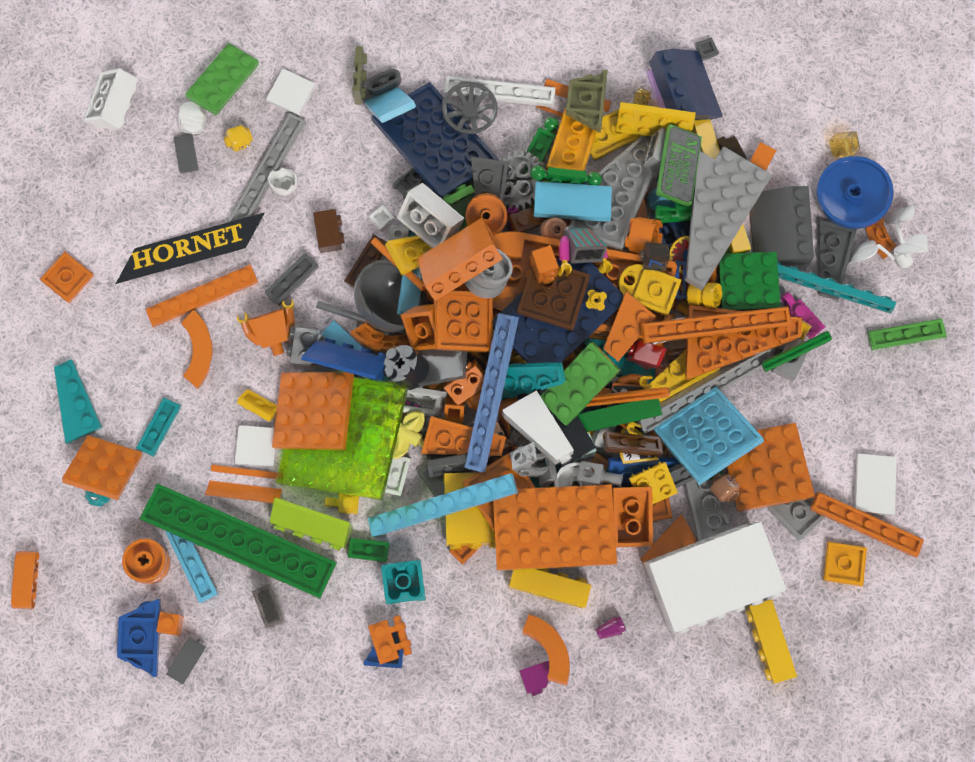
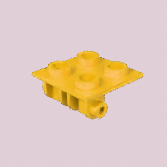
M659 462L651 469L650 467L646 471L643 469L642 473L632 474V477L629 478L633 487L652 486L653 504L678 493L666 462Z

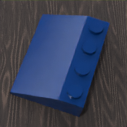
M325 338L324 341L317 340L301 358L304 361L389 383V379L383 374L386 358L384 353L379 352L378 356L371 354L372 350L362 347L360 351L354 350V345L343 343L340 346L335 344L336 340Z

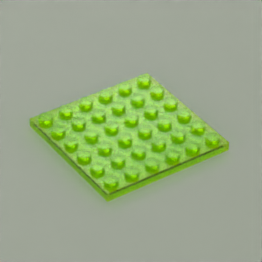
M354 378L346 450L283 449L276 483L383 501L408 386L406 384L399 385L392 382Z

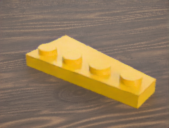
M419 236L389 240L385 245L401 275L419 268L417 258L432 249Z
M685 349L678 358L649 384L652 387L645 389L668 387L670 397L719 369L686 380ZM670 397L660 398V403L669 399Z

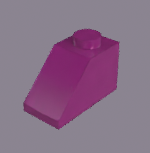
M549 661L519 670L527 694L531 693L532 696L543 693L542 689L546 688L549 683L547 678L549 674Z

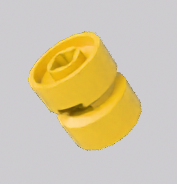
M708 282L702 291L691 284L689 285L687 293L689 305L701 307L706 305V307L710 308L719 307L722 299V287L720 284Z

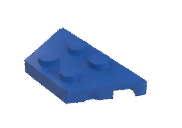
M156 599L118 618L117 658L131 663L132 666L148 672L153 677L158 676L160 633L156 631L161 599Z

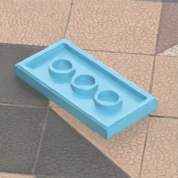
M398 87L364 100L366 108L382 123L416 107L414 101Z
M536 181L534 217H557L561 219L610 222L612 186Z

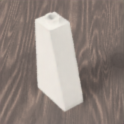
M537 391L502 410L503 418L531 443L535 442V447L555 465L559 462L564 464L572 458L571 455H573L574 451Z

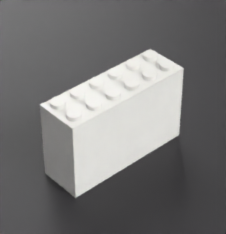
M751 521L643 562L667 628L673 632H678V634L689 631V627L693 625L697 627L706 625L709 619H722L727 616V612H740L748 604H752V606L764 602V598L770 597L773 599L782 595V591L787 590L762 523L758 521Z

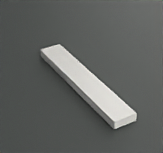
M446 76L444 95L457 84L476 82L487 87L495 96L496 101L553 107L554 87ZM470 87L460 88L464 97L469 98ZM474 87L473 99H477L484 91ZM456 92L451 95L459 97ZM486 96L483 100H491V99H490L489 96Z

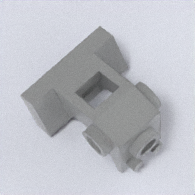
M535 442L517 447L516 450L510 452L512 469L520 476L539 478V485L547 488L557 480L555 464L539 449L536 450Z

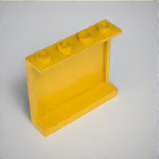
M444 473V494L464 488L462 482L476 473ZM477 506L445 516V546H450V549L456 550L462 549V546H470V549H480L481 545H489V548L495 549V533H493Z

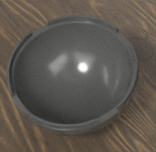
M377 260L362 269L355 282L354 300L358 312L367 323L381 331L395 333L405 331L401 315L397 314L403 275L389 260ZM425 290L420 293L419 306L427 305Z

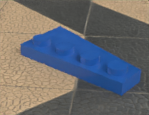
M609 458L606 472L623 474L621 487H631L629 478L632 477V474L642 473L643 469L645 471L648 470V467L651 469L659 462H666L668 469L680 464V462L676 458H658V461L623 465L620 458Z

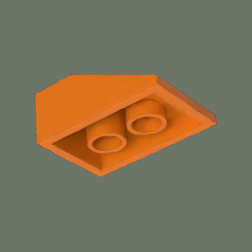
M652 486L612 488L616 547L653 546Z

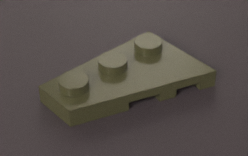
M356 46L354 68L356 72L353 74L354 85L352 87L355 105H362L363 99H366V87H363V81H367V70H364V64H367V53H364L363 46Z

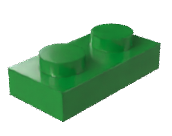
M350 538L348 558L387 563L390 543Z

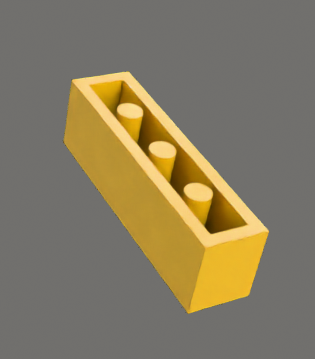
M547 568L513 570L509 584L511 589L582 609L586 608L592 586L588 584L586 579L578 577L576 580L569 579L568 574L558 572L557 575L551 574Z
M770 599L755 606H747L745 616L748 623H752L754 629L751 631L754 642H758L760 648L757 650L759 659L765 663L764 675L766 680L770 681L771 684L797 677L773 600Z

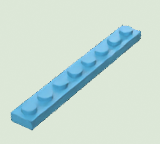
M507 474L369 517L368 522L372 537H378L518 494L513 474Z

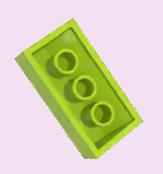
M276 497L274 499L270 523L274 525L273 529L284 532L285 529L293 531L291 535L303 538V536L310 537V541L316 544L328 543L329 548L340 551V548L346 549L353 529L350 522Z

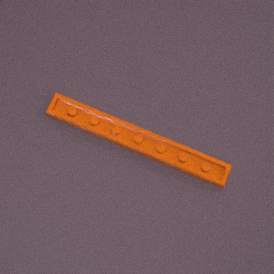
M789 306L642 323L640 325L643 344L787 327L791 326Z

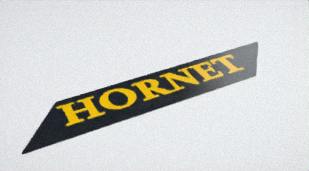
M265 213L134 248L115 284L245 249Z

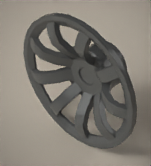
M463 82L455 85L446 93L442 103V111L446 122L454 130L465 134H476L485 131L492 125L497 116L498 106L495 96L487 87L476 82ZM470 87L469 100L465 99L460 88ZM474 87L484 91L476 101H473ZM454 92L459 96L461 104L449 99ZM486 96L490 97L492 104L479 106ZM447 104L455 106L459 111L447 113ZM493 109L491 119L480 112ZM455 116L462 117L458 126L450 118ZM480 118L487 123L478 128L476 120ZM465 122L468 124L472 123L473 130L463 129L462 127Z

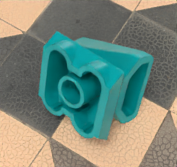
M421 560L381 565L386 605L415 600L426 601Z

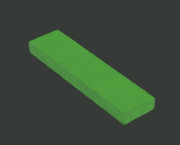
M942 318L867 332L872 351L947 337Z

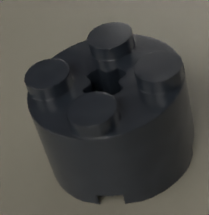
M400 345L396 348H390L386 353L383 374L402 389H415L422 380L426 379L429 372V364L412 347Z

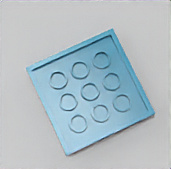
M717 386L653 428L654 433L661 438L664 445L698 485L764 442L763 437Z

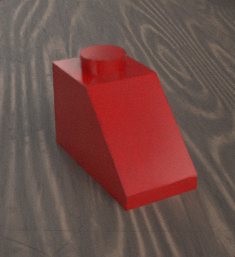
M637 341L628 349L626 360L644 369L660 367L667 349L650 343L643 344V341Z

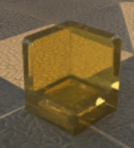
M857 131L836 133L829 140L833 157L853 156L860 149Z

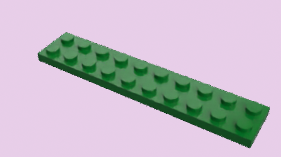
M158 483L139 518L141 521L318 599H321L337 564L333 560Z

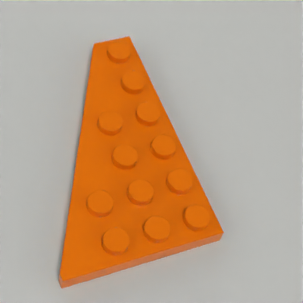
M689 305L687 308V318L744 311ZM790 317L791 326L686 339L685 379L695 378L799 339L802 336V318Z

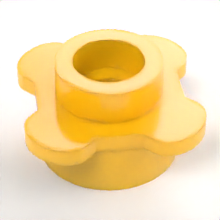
M589 290L588 301L585 304L586 307L602 311L605 308L604 300L607 298L606 293Z

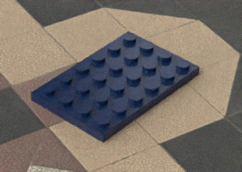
M431 82L408 94L416 105L414 109L384 123L375 115H372V122L441 199L445 195L456 191L458 187L473 180L471 156L499 160L477 134L460 133L449 126L442 111L444 97ZM447 104V113L455 111L450 104ZM460 116L450 118L457 126L462 119ZM465 122L462 128L472 130L471 127Z
M558 258L556 260L557 264L562 265V261ZM568 261L572 269L590 274L573 331L516 314L523 292L500 312V314L519 317L512 348L526 363L563 362L619 309L624 295L591 262L570 263ZM589 290L606 293L607 298L604 300L605 308L602 311L586 307L585 304L588 301ZM498 315L493 319V329H494V330H495V326H496V321H497Z

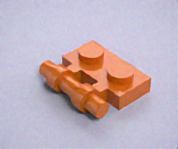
M400 615L393 617L394 626L389 627L388 620L368 626L380 665L399 659L397 650L403 649L405 656L412 654L410 647L412 644L407 638L405 632L406 625L405 622H402ZM394 632L398 633L400 639L398 644L394 643L392 636Z

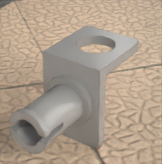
M581 461L577 479L578 481L595 483L597 485L612 484L621 487L623 474L608 473L602 464ZM587 467L594 469V475L590 478L583 475V471Z

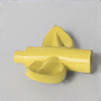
M422 411L407 413L402 423L392 415L386 420L384 427L394 434L388 444L389 453L393 459L404 456L408 452L410 444L415 447L419 445L423 448V435L418 433L422 430L425 423V416Z

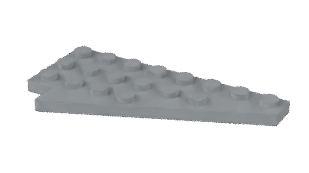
M641 136L599 172L602 177L599 186H612L611 221L572 219L570 225L574 226L575 229H590L608 245V248L622 252L625 239L630 233L631 218H636L655 172L644 166L651 136Z
M726 147L722 148L716 159L709 157L701 151L699 154L692 202L685 281L701 291L772 176L769 172Z

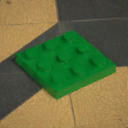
M777 252L723 255L719 262V277L722 287L721 309L752 311L780 307Z

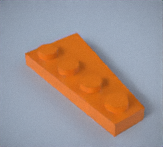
M431 416L421 454L467 455L473 427ZM493 434L489 456H502L507 436Z

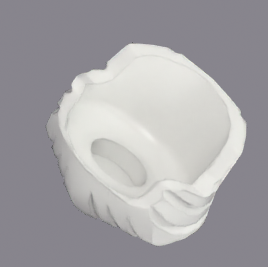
M192 101L183 103L179 108L178 114L180 131L185 135L201 133L207 122L206 114L199 105Z

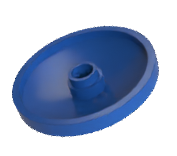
M850 156L834 161L823 171L817 185L816 195L821 211L830 221L841 227L861 229L874 225L886 215L892 204L894 189L889 174L881 165L865 157Z

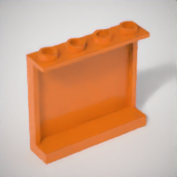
M480 218L417 258L424 286L435 301L503 259L491 237L493 233L483 218Z

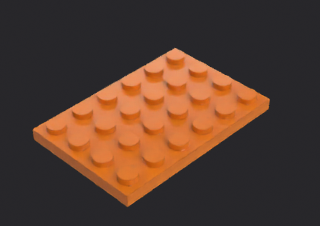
M612 484L517 489L518 494L493 501L497 571L617 565Z

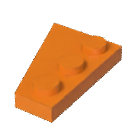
M625 291L603 349L619 361L642 334L640 324L651 323L656 316Z
M682 514L640 558L642 564L645 561L698 542Z

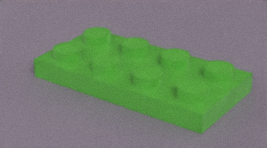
M228 43L185 93V96L217 116L255 71L259 61Z
M591 342L564 370L566 381L561 385L547 388L540 397L557 418L567 426L618 374L620 369L594 342Z

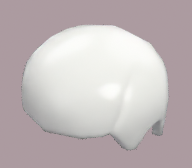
M282 167L279 171L272 170L268 176L270 188L278 195H288L294 192L298 186L297 175L292 170Z

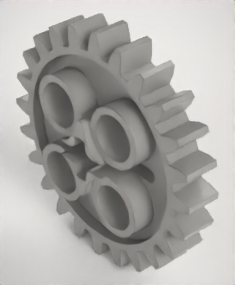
M515 150L514 155L508 152V158L501 157L502 161H508L506 181H510L505 184L503 203L507 210L512 207H517L518 211H522V208L529 209V204L532 206L535 204L536 180H526L532 179L530 171L534 166H543L544 164L530 152L527 153L522 150L520 153ZM543 178L542 180H539L537 182H543L544 180H546V178ZM529 185V190L525 193V189ZM512 188V192L508 195L509 189Z

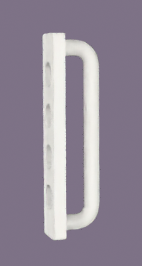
M354 377L353 399L360 406L402 413L422 411L424 416L431 417L438 415L442 405H445L447 392L423 388L398 391L394 388L395 384ZM361 391L432 402L435 403L433 409L363 399L360 397Z

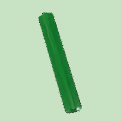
M828 331L823 332L763 361L761 366L765 372H768L830 342L832 336Z

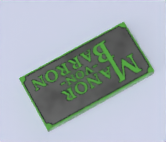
M671 124L667 126L656 195L687 207L692 205L702 136Z

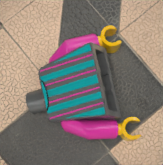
M572 225L567 226L564 230V236L560 239L559 258L562 261V265L558 268L557 274L561 276L565 270L567 277L571 273L572 267L568 261L570 263L601 262L597 269L600 273L607 274L612 269V264L606 260L608 258L606 251L608 245L588 228L575 229Z

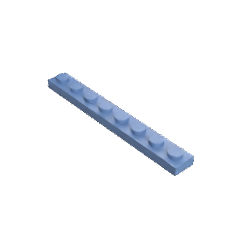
M498 313L465 468L479 472H485L519 317Z

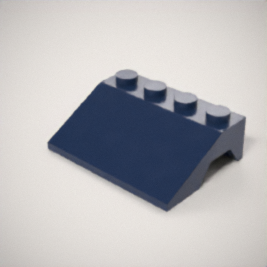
M672 48L655 52L649 64L666 109L695 112V119L713 120L723 117L698 51Z

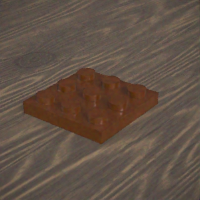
M531 266L516 314L573 331L590 274L572 269L571 273L566 277L564 270L561 276L557 274L554 281L543 284V282H537Z

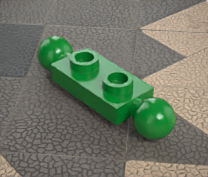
M549 117L545 120V129L538 128L526 151L538 157L540 162H543L556 137L555 134L551 133L558 129L559 122L556 118Z
M539 165L534 166L530 171L531 177L536 181L546 178V181L552 183L584 185V182H587L589 185L597 186L602 181V177L598 172H591L586 175L587 171L553 167L545 170Z

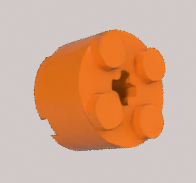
M642 217L631 218L629 223L630 234L625 239V247L629 248V253L655 258L654 254H658L662 243L663 234L659 233V228H663L662 222Z

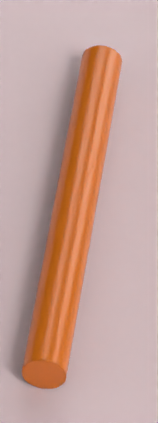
M374 238L371 244L396 266L387 248L377 238ZM412 271L404 274L421 291L426 289L424 282Z

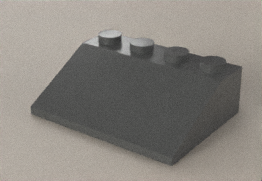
M789 186L762 191L750 211L753 253L777 252V261L781 265L810 264L814 259L809 186Z

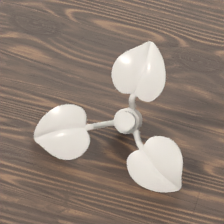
M909 205L896 209L885 219L888 225L895 224L901 243L900 246L893 250V255L880 244H876L874 240L866 241L852 250L848 265L871 258L880 249L892 261L896 260L900 268H906L914 262L910 254L929 252L928 238L925 234L911 236L905 242L899 226L900 222L910 220L915 213V207Z

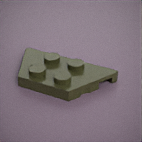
M602 70L601 74L595 76L589 74L569 81L566 115L600 133L608 70Z

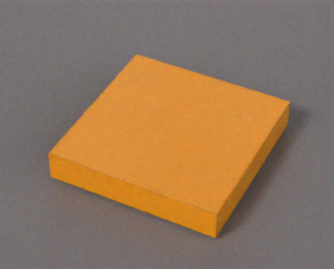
M828 541L823 581L863 587L867 547Z

